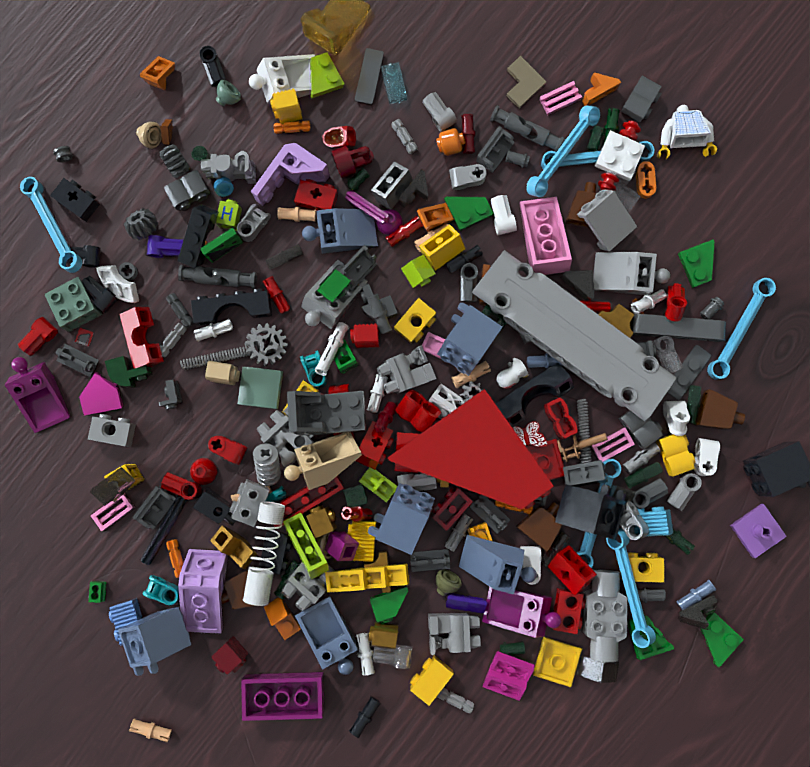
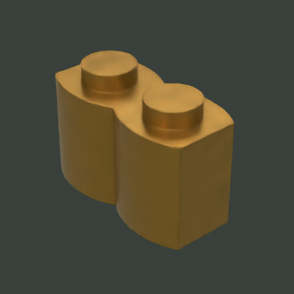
M375 622V625L370 627L368 641L372 642V646L396 649L398 625Z

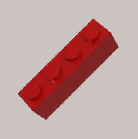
M337 475L328 484L311 490L306 486L279 502V504L285 506L283 521L299 513L303 514L342 490L344 484L340 477Z

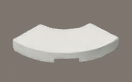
M116 265L96 268L103 285L107 289L109 288L118 299L130 303L139 302L136 284L125 280L119 274Z

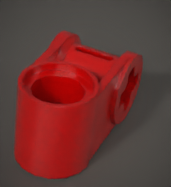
M214 436L208 442L210 451L237 465H240L248 448L223 436ZM221 440L222 448L216 449L215 441Z

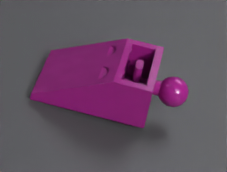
M22 357L13 359L11 367L19 373L9 377L5 387L34 433L70 418L57 383L46 363L42 362L27 369L28 362Z
M489 586L486 600L487 606L482 622L534 638L544 637L546 626L550 628L560 626V615L556 612L549 613L551 597L520 589H515L514 594L495 590Z

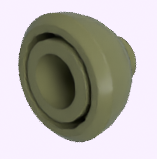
M439 570L436 575L437 592L442 596L454 593L462 586L460 578L450 570Z

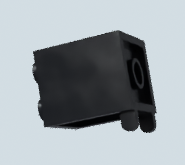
M800 441L783 442L743 460V469L746 475L750 476L753 482L751 484L752 488L759 496L775 497L797 486L805 488L806 482L810 487V462Z
M566 484L555 522L616 540L626 501H624L626 492L618 490L616 498L609 496L610 486L606 484L602 485L600 493Z

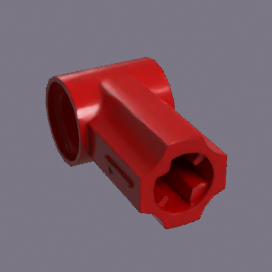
M674 283L667 288L665 316L671 321H680L687 306V300L685 299V288L681 284Z
M40 317L32 324V330L19 342L18 346L22 351L32 356L45 342L52 340L57 335L58 330L46 318Z
M167 472L161 482V488L180 495L184 499H198L202 494L200 484ZM190 486H193L195 490L192 496L188 494Z

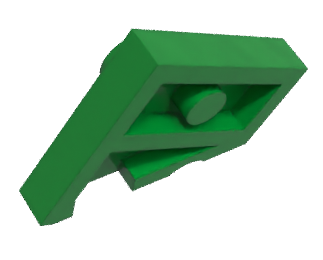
M486 197L444 198L459 232L494 214Z
M714 239L678 253L692 288L712 280Z
M713 611L699 625L702 634L705 636L707 647L713 656V662L717 667H720L744 640Z
M644 615L646 624L654 630L656 639L653 644L646 648H640L633 642L637 659L642 660L673 650L674 646L665 639L663 633L654 626L650 618ZM633 618L627 620L631 639L632 632L636 629ZM640 631V635L648 641L647 635Z

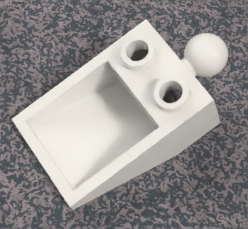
M315 55L263 58L257 68L258 74H253L249 78V85L255 90L263 89L267 104H271L270 100H274L272 95L274 92H284L285 90H292V88L295 89L297 98L309 95L311 93L310 60Z

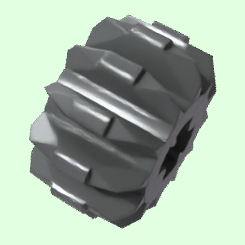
M172 144L160 151V157L173 177H182L190 171L188 163L176 145Z
M142 208L131 213L123 225L130 237L141 240L142 238L146 239L148 235H152L151 233L157 230L158 222L155 215L149 209Z

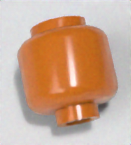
M456 128L441 132L439 138L436 139L440 153H444L446 156L461 152L463 149L462 145L465 144L463 133H459Z

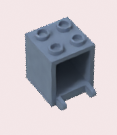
M459 303L458 310L464 314L462 317L456 314L452 316L451 321L456 325L445 339L437 355L444 362L455 366L459 372L469 376L502 329V326L473 306Z
M399 483L385 516L376 513L374 516V520L381 524L380 528L370 526L368 533L376 537V540L412 555L427 522L435 498L426 492H419L407 484Z
M179 607L157 611L118 629L129 665L137 676L143 674L142 666H148L149 672L156 674L158 672V661L191 645L190 635L186 630L183 614Z

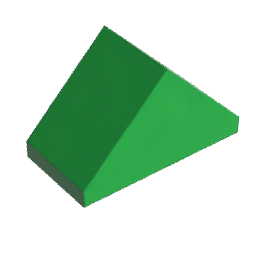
M335 269L317 291L333 303L346 295L351 280Z
M344 339L343 345L339 347L334 357V361L342 374L359 366Z

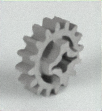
M266 323L264 328H262L258 324L257 330L252 328L251 334H248L246 337L250 340L245 342V346H249L246 353H252L250 359L257 358V364L263 361L264 366H266L268 361H270L273 365L275 359L280 361L281 355L286 353L282 349L287 347V343L283 342L286 336H280L282 330L276 331L275 325L269 328L268 323ZM269 338L268 347L263 350L264 342ZM268 353H272V354H273V355H271V356H265V354H268Z

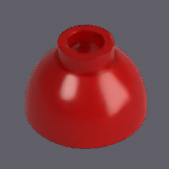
M208 458L196 460L190 468L191 478L194 482L201 485L211 483L217 475L215 463Z

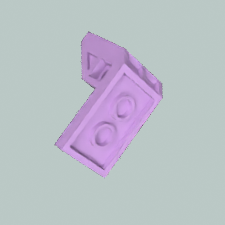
M296 143L285 144L253 187L251 193L255 200L263 206L272 199L276 187L279 188L283 184L284 176L295 184H299L300 179L305 181L306 179H311L317 183L326 182L330 177L327 164Z
M188 550L179 575L178 584L180 610L188 632L222 633L221 596L224 590L228 555L220 551Z

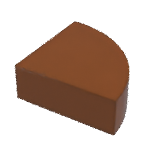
M165 119L160 126L163 144H170L173 123L172 119Z

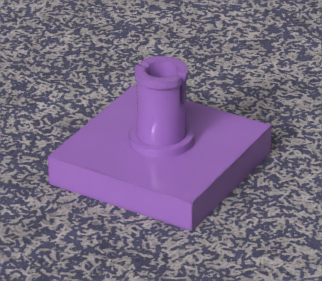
M764 504L758 505L730 525L752 558L758 557L787 537Z

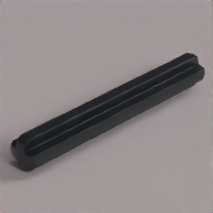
M180 495L176 497L141 558L142 563L146 565L152 563L188 499H184Z

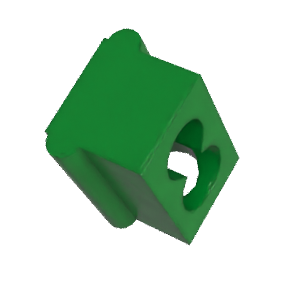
M90 582L88 602H105L107 582ZM96 591H97V593H98V595H99L98 598L95 596V592H96Z

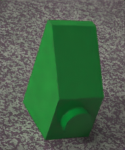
M407 585L392 589L391 592L370 597L377 622L382 621V624L394 620L393 617L397 615L408 592Z

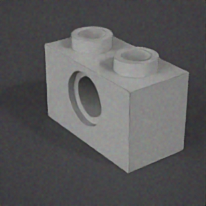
M100 414L99 417L92 416L88 440L131 447L136 424H131L130 419L119 417L118 421L111 420L112 416ZM112 425L116 428L113 435L109 433V428Z

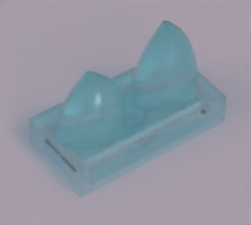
M390 62L388 65L381 66L389 104L407 100L399 62Z

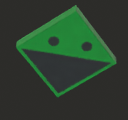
M231 228L200 250L213 263L242 244L243 241L236 231Z

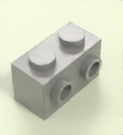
M246 479L245 483H241L237 494H240L237 502L233 501L229 512L232 513V519L254 527L258 518L260 502H265L270 491L269 488Z

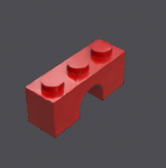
M134 307L119 314L133 368L142 366L152 367L164 362L159 343L149 344L146 340L147 329L154 325L150 308Z

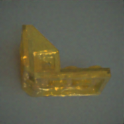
M329 0L322 11L317 8L303 14L301 24L304 36L336 56L342 51L371 9L370 5L363 0Z

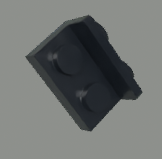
M267 531L265 538L278 537V534L272 531ZM279 533L280 537L273 539L279 546L271 550L277 557L269 561L274 563L275 568L270 571L276 573V575H281L287 569L288 559H285L286 553L290 552L292 541L289 540L288 534ZM265 540L263 548H273L277 545ZM262 550L261 558L275 557L273 553ZM260 560L259 568L268 569L273 567L271 563Z

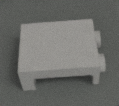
M612 190L599 191L595 198L583 205L581 211L577 214L580 218L585 219L599 240L596 244L605 251H611L637 227L615 191Z

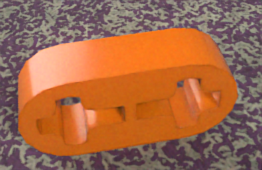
M648 161L642 162L636 169L637 193L644 199L650 198L656 191L655 168ZM644 167H646V170H649L646 178L645 173L641 172ZM645 182H647V188H651L648 193H646V190H643L646 185Z

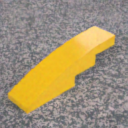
M408 564L325 572L327 592L357 591L409 584Z

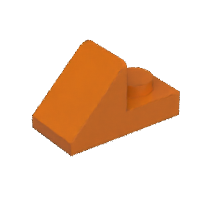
M158 56L140 73V77L148 84L166 90V78L175 70V62Z
M593 73L590 81L594 87L585 92L582 100L583 105L589 106L616 91L621 84L620 79Z
M446 203L417 210L427 233L436 226L450 223L454 220Z
M281 596L264 606L271 626H276L284 640L301 630L298 621Z

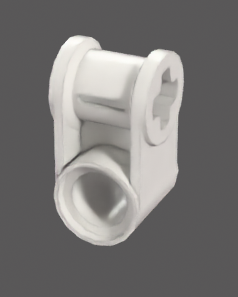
M665 401L663 404V414L670 433L676 436L685 435L687 432L686 424L690 420L686 402Z
M697 439L695 445L696 463L694 464V471L697 475L709 476L716 472L720 451L719 441Z
M520 546V549L525 550L522 569L532 567L537 573L536 579L528 584H536L541 577L540 546Z

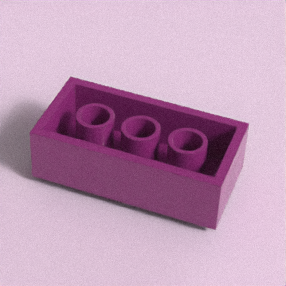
M324 672L245 674L241 680L242 721L323 718Z

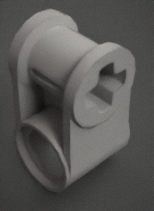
M480 164L460 166L449 170L453 190L479 186L486 179V169ZM475 172H478L480 178H477Z
M253 204L237 226L241 239L246 242L253 241L261 229L268 223L271 214L264 213L258 209L256 204ZM245 228H251L249 234H243Z
M627 501L620 526L632 540L645 538L649 533V527L639 514L636 506L631 501ZM636 525L640 528L639 535L634 532Z

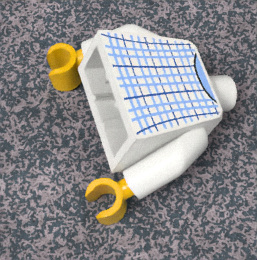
M687 105L679 106L677 111L673 113L672 118L667 120L662 129L660 142L662 148L657 153L658 159L661 157V151L666 152V159L670 156L668 145H670V148L706 146L702 151L705 157L709 155L708 149L711 150V155L716 154L717 147L712 143L714 141L712 123L703 117L701 111H689Z

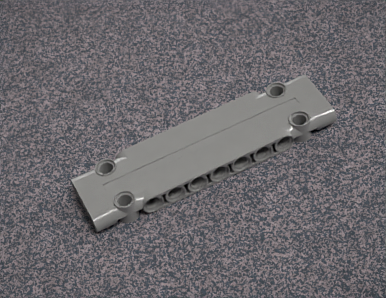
M505 250L472 291L475 296L490 305L494 313L502 314L505 322L601 394L608 398L613 397L617 405L628 408L643 421H646L651 416L676 380L673 374L659 365L655 357L644 354V349L547 276L542 273H535L530 264L520 262ZM518 271H523L526 277L520 276ZM496 300L503 301L504 306H499L496 303ZM644 363L650 366V370L645 368ZM623 392L627 393L629 401L623 398Z

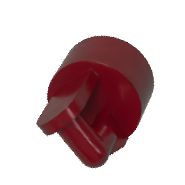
M343 146L331 151L341 178L356 173V168L370 164L374 160L373 152L367 146L349 151L347 146Z

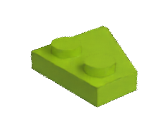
M328 52L311 57V98L343 88L344 82Z

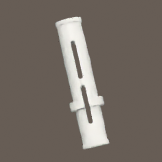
M338 322L333 335L329 336V343L315 368V372L319 375L326 376L339 347L343 345V338L349 329L347 324Z

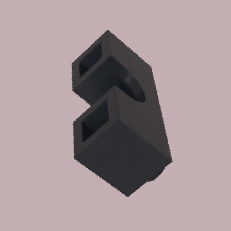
M204 205L193 207L178 262L192 268H197L204 263L206 256L200 249L205 246V241L210 231L214 230L219 211Z

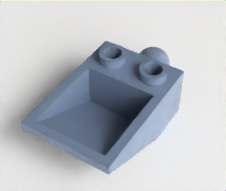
M335 208L316 211L318 229H315L313 226H306L302 231V236L307 241H313L317 236L320 237L322 254L361 249L364 245L367 248L378 247L374 219L360 209Z
M470 535L466 536L459 567L491 588L514 594L519 576L527 583L533 582L537 577L534 568L525 567L522 569L524 549Z
M329 596L295 615L322 670L338 661V671L343 675L350 674L353 671V663L345 657L357 651L359 647L331 597ZM341 643H347L348 648L342 649ZM328 652L330 658L325 659L323 653Z

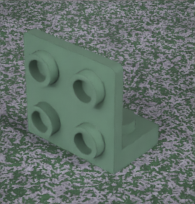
M79 277L45 294L59 326L68 332L103 315L101 310L92 303Z

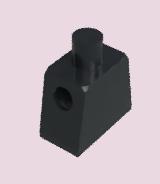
M209 487L205 489L193 506L194 509L218 524L224 520L233 526L237 521L232 519V513L229 512L232 504ZM220 507L223 511L217 512L215 508Z

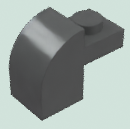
M369 284L362 286L363 292L360 293L364 303L368 302L367 297L373 295ZM390 295L380 299L383 309L387 311V319L398 316ZM368 302L367 305L362 306V309L366 316L375 320L372 317L373 312Z

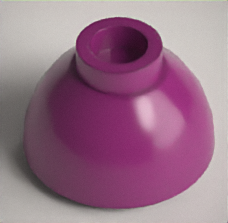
M394 209L383 210L390 217L387 224L382 225L377 221L378 229L385 235H390L399 229L401 224L403 225L401 215Z

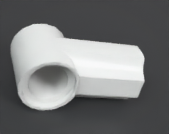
M507 195L492 198L491 205L494 212V225L497 235L517 231L515 217L511 214Z

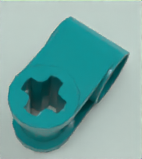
M317 350L314 354L306 357L300 356L310 384L317 389L325 387L327 376H323V380L319 384L313 382L314 377L319 375L315 372V368L321 359L319 351Z
M150 575L148 587L142 593L145 597L166 605H173L180 601L177 585L159 576ZM170 590L175 592L176 597L174 600L169 597Z

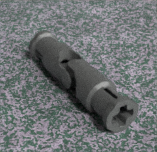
M498 105L495 107L490 118L491 122L496 121L504 125V128L520 133L523 137L541 146L545 145L555 152L558 151L565 138L563 136L560 138L550 133V130L531 121H526L513 112L508 113L500 109ZM533 128H534V129L537 131V133H538V135H536V136H532V135H529V134H530V131H532Z
M180 265L178 280L229 287L249 286L255 289L257 272L242 273L240 270L201 266L191 268Z

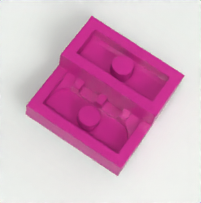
M497 651L484 680L483 687L520 701L526 690L527 682L534 671V664Z

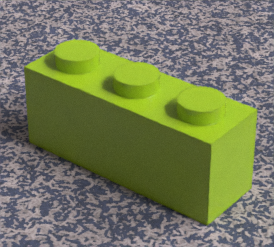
M299 513L283 521L285 529L311 580L329 571L327 561L303 515Z

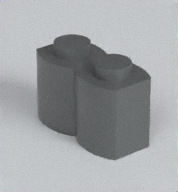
M641 76L621 112L638 122H641L643 118L647 119L652 111L649 107L652 102L656 104L662 94L659 92L662 86Z
M198 170L192 171L164 187L174 208L181 211L189 209L195 201H204L207 199V195L210 194Z
M629 410L618 418L641 449L647 448L663 436L661 432L663 429L657 421L653 422L650 417L643 421Z

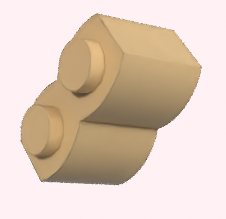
M208 361L205 378L211 382L235 385L239 381L240 371L233 364Z

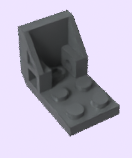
M306 391L287 392L289 432L299 436L367 431L364 391L333 394Z

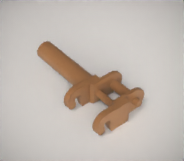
M606 433L578 442L574 434L572 435L574 440L572 447L564 449L560 439L557 440L560 453L564 455L563 460L569 462L568 459L576 456L578 459L580 458L581 452H578V450L607 441L608 438ZM575 450V453L567 455L566 451Z

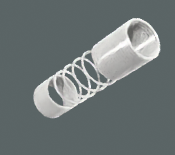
M260 502L257 520L262 523L280 526H256L258 529L275 532L278 534V537L264 538L255 536V539L268 540L277 546L273 548L252 547L253 549L271 552L275 557H250L254 560L269 562L273 567L268 569L249 567L243 601L247 604L255 606L268 605L274 574L270 570L275 568L274 563L269 560L277 557L271 550L278 548L279 545L273 539L280 537V534L273 529L282 527L285 506L282 504Z

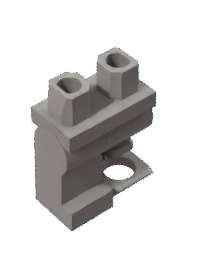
M244 151L237 153L234 160L229 155L218 156L217 154H211V159H201V171L206 174L207 178H215L217 180L226 177L231 181L246 179L248 184H256V165Z
M422 345L415 348L407 356L402 353L386 360L384 364L377 368L380 377L389 374L391 382L384 384L387 394L395 392L398 394L436 379L430 363L413 370L409 367L411 364L422 365L428 362Z
M276 410L270 416L276 425L270 428L264 422L257 428V431L261 435L260 439L263 443L275 446L281 457V463L286 468L297 460L295 452L289 451L285 447L287 442L297 449L304 445L312 444L314 441L309 439L308 436H299L289 432L288 416Z
M301 562L285 581L286 585L281 593L290 599L296 592L301 598L295 605L301 611H304L309 606L314 605L327 590L325 587V573L318 579L311 580ZM328 565L329 571L327 572L335 571L332 567Z
M467 613L428 614L431 655L436 654V650L440 647L442 649L448 648L451 653L471 652L472 648L481 647L480 636L470 635L471 628H480L478 616L468 615ZM448 633V637H440L437 634Z

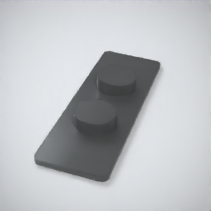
M366 48L355 101L373 104L384 55L383 51Z
M695 345L674 374L676 380L667 393L680 400L710 359L711 354L699 345Z

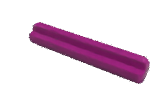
M354 191L346 193L345 199L382 225L389 222L390 217L387 213Z

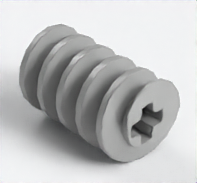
M260 444L253 451L257 481L263 486H271L277 483L281 477L278 450L271 444Z

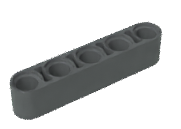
M634 314L631 330L634 332L633 335L723 342L725 341L726 322L682 317L680 321H671L666 316Z

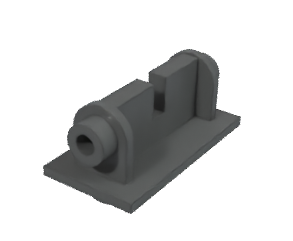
M67 344L62 349L58 348L56 351V355H58L56 361L89 377L92 376L99 362L98 359Z
M480 495L469 506L497 534L510 521L484 495Z
M449 549L413 552L410 555L412 572L450 569Z

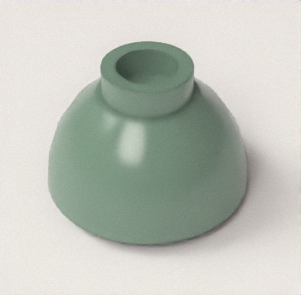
M226 80L219 82L216 101L220 105H232L241 100V94L233 84Z

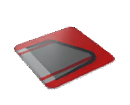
M80 328L75 342L89 346L94 333Z

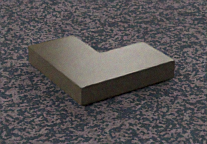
M521 56L507 68V72L518 84L506 96L520 109L546 84V81Z

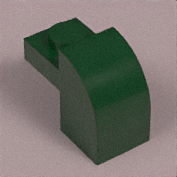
M125 356L105 361L110 379L120 386L134 388L136 387L135 380L136 382L148 379L147 376L153 375L151 367L148 366L132 369L129 358Z

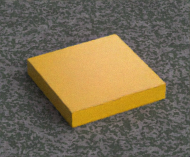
M543 637L533 676L571 687L582 649Z

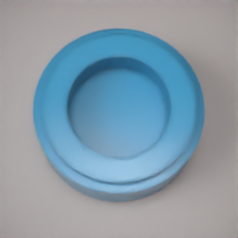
M226 177L217 179L213 185L216 194L221 197L230 195L234 189L231 180Z

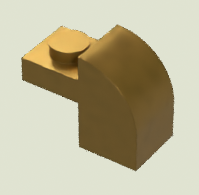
M223 525L210 540L221 553L229 555L243 569H246L253 559L250 557H256L257 555L247 540Z

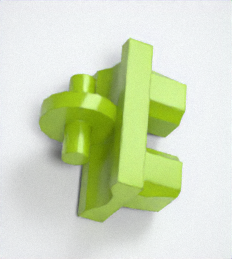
M370 467L359 480L360 483L386 503L397 488V485Z

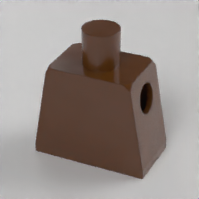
M587 182L585 183L584 191L578 190L576 192L565 221L566 224L590 228L585 219L580 218L577 214L581 211L583 205L595 198L597 194L596 183Z
M709 389L703 391L694 426L731 429L733 423L743 424L745 414L736 412L738 406L736 401Z
M554 502L547 510L538 506L531 514L518 523L516 527L541 548L548 551L562 524L555 522L559 506Z
M249 569L224 583L226 590L222 593L221 604L230 601L233 609L255 606L243 601Z

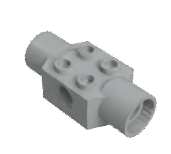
M593 570L597 575L592 580V588L583 592V598L586 601L583 610L582 632L591 638L590 659L601 662L618 661L619 641L627 638V597L620 593L619 571Z

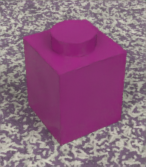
M330 532L324 550L337 561H353L359 542L346 532Z

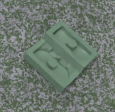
M242 367L237 404L278 409L283 371Z

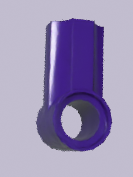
M150 235L148 236L147 256L163 258L164 256L179 257L183 240L165 239L162 236Z

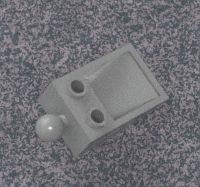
M596 252L592 290L650 295L653 292L654 279L661 284L667 283L670 279V272L665 268L655 271L657 254L643 252ZM640 264L645 265L643 270L639 268ZM637 283H642L644 287H637Z
M337 260L304 296L301 308L308 312L305 316V322L309 326H316L321 321L332 329L363 290L362 286L366 285L368 281L363 279L353 291L348 289L345 296L333 303L317 290L335 269L340 271L345 266Z

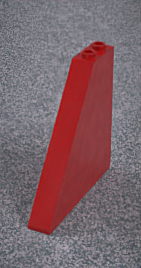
M485 389L388 457L391 462L519 509H529L535 504L534 500L540 496L544 498L551 493L550 489L554 487Z

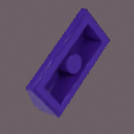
M454 593L447 594V608L476 613L485 612L487 606L485 598Z

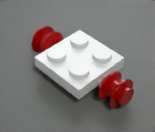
M634 121L624 122L622 125L624 129L620 130L619 134L611 130L608 133L595 164V167L609 172L601 175L603 181L598 182L601 190L615 191L616 186L614 184L619 183L617 176L627 181L632 179L645 145L635 141L638 138L636 133H639L641 128Z

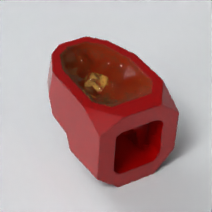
M351 126L333 127L323 134V143L331 148L355 146L356 132Z

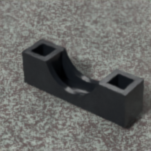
M254 289L252 293L237 291L234 292V295L229 296L221 293L216 294L213 298H208V296L196 297V300H191L193 323L197 326L210 323L216 324L222 311L232 306H240L247 309L253 318L272 316L270 294L268 291H264V289Z
M556 363L538 376L533 377L526 384L516 388L506 397L501 398L495 404L513 428L526 420V408L534 398L541 395H552L559 398L573 389L574 385L571 376L559 363Z

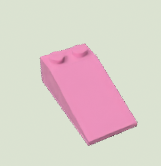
M557 197L520 201L528 261L533 271L544 275L569 272L572 258Z

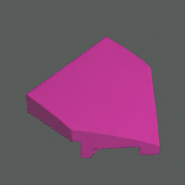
M95 372L79 397L83 414L89 415L122 408V399L119 389L116 387L118 384L108 381L101 374Z

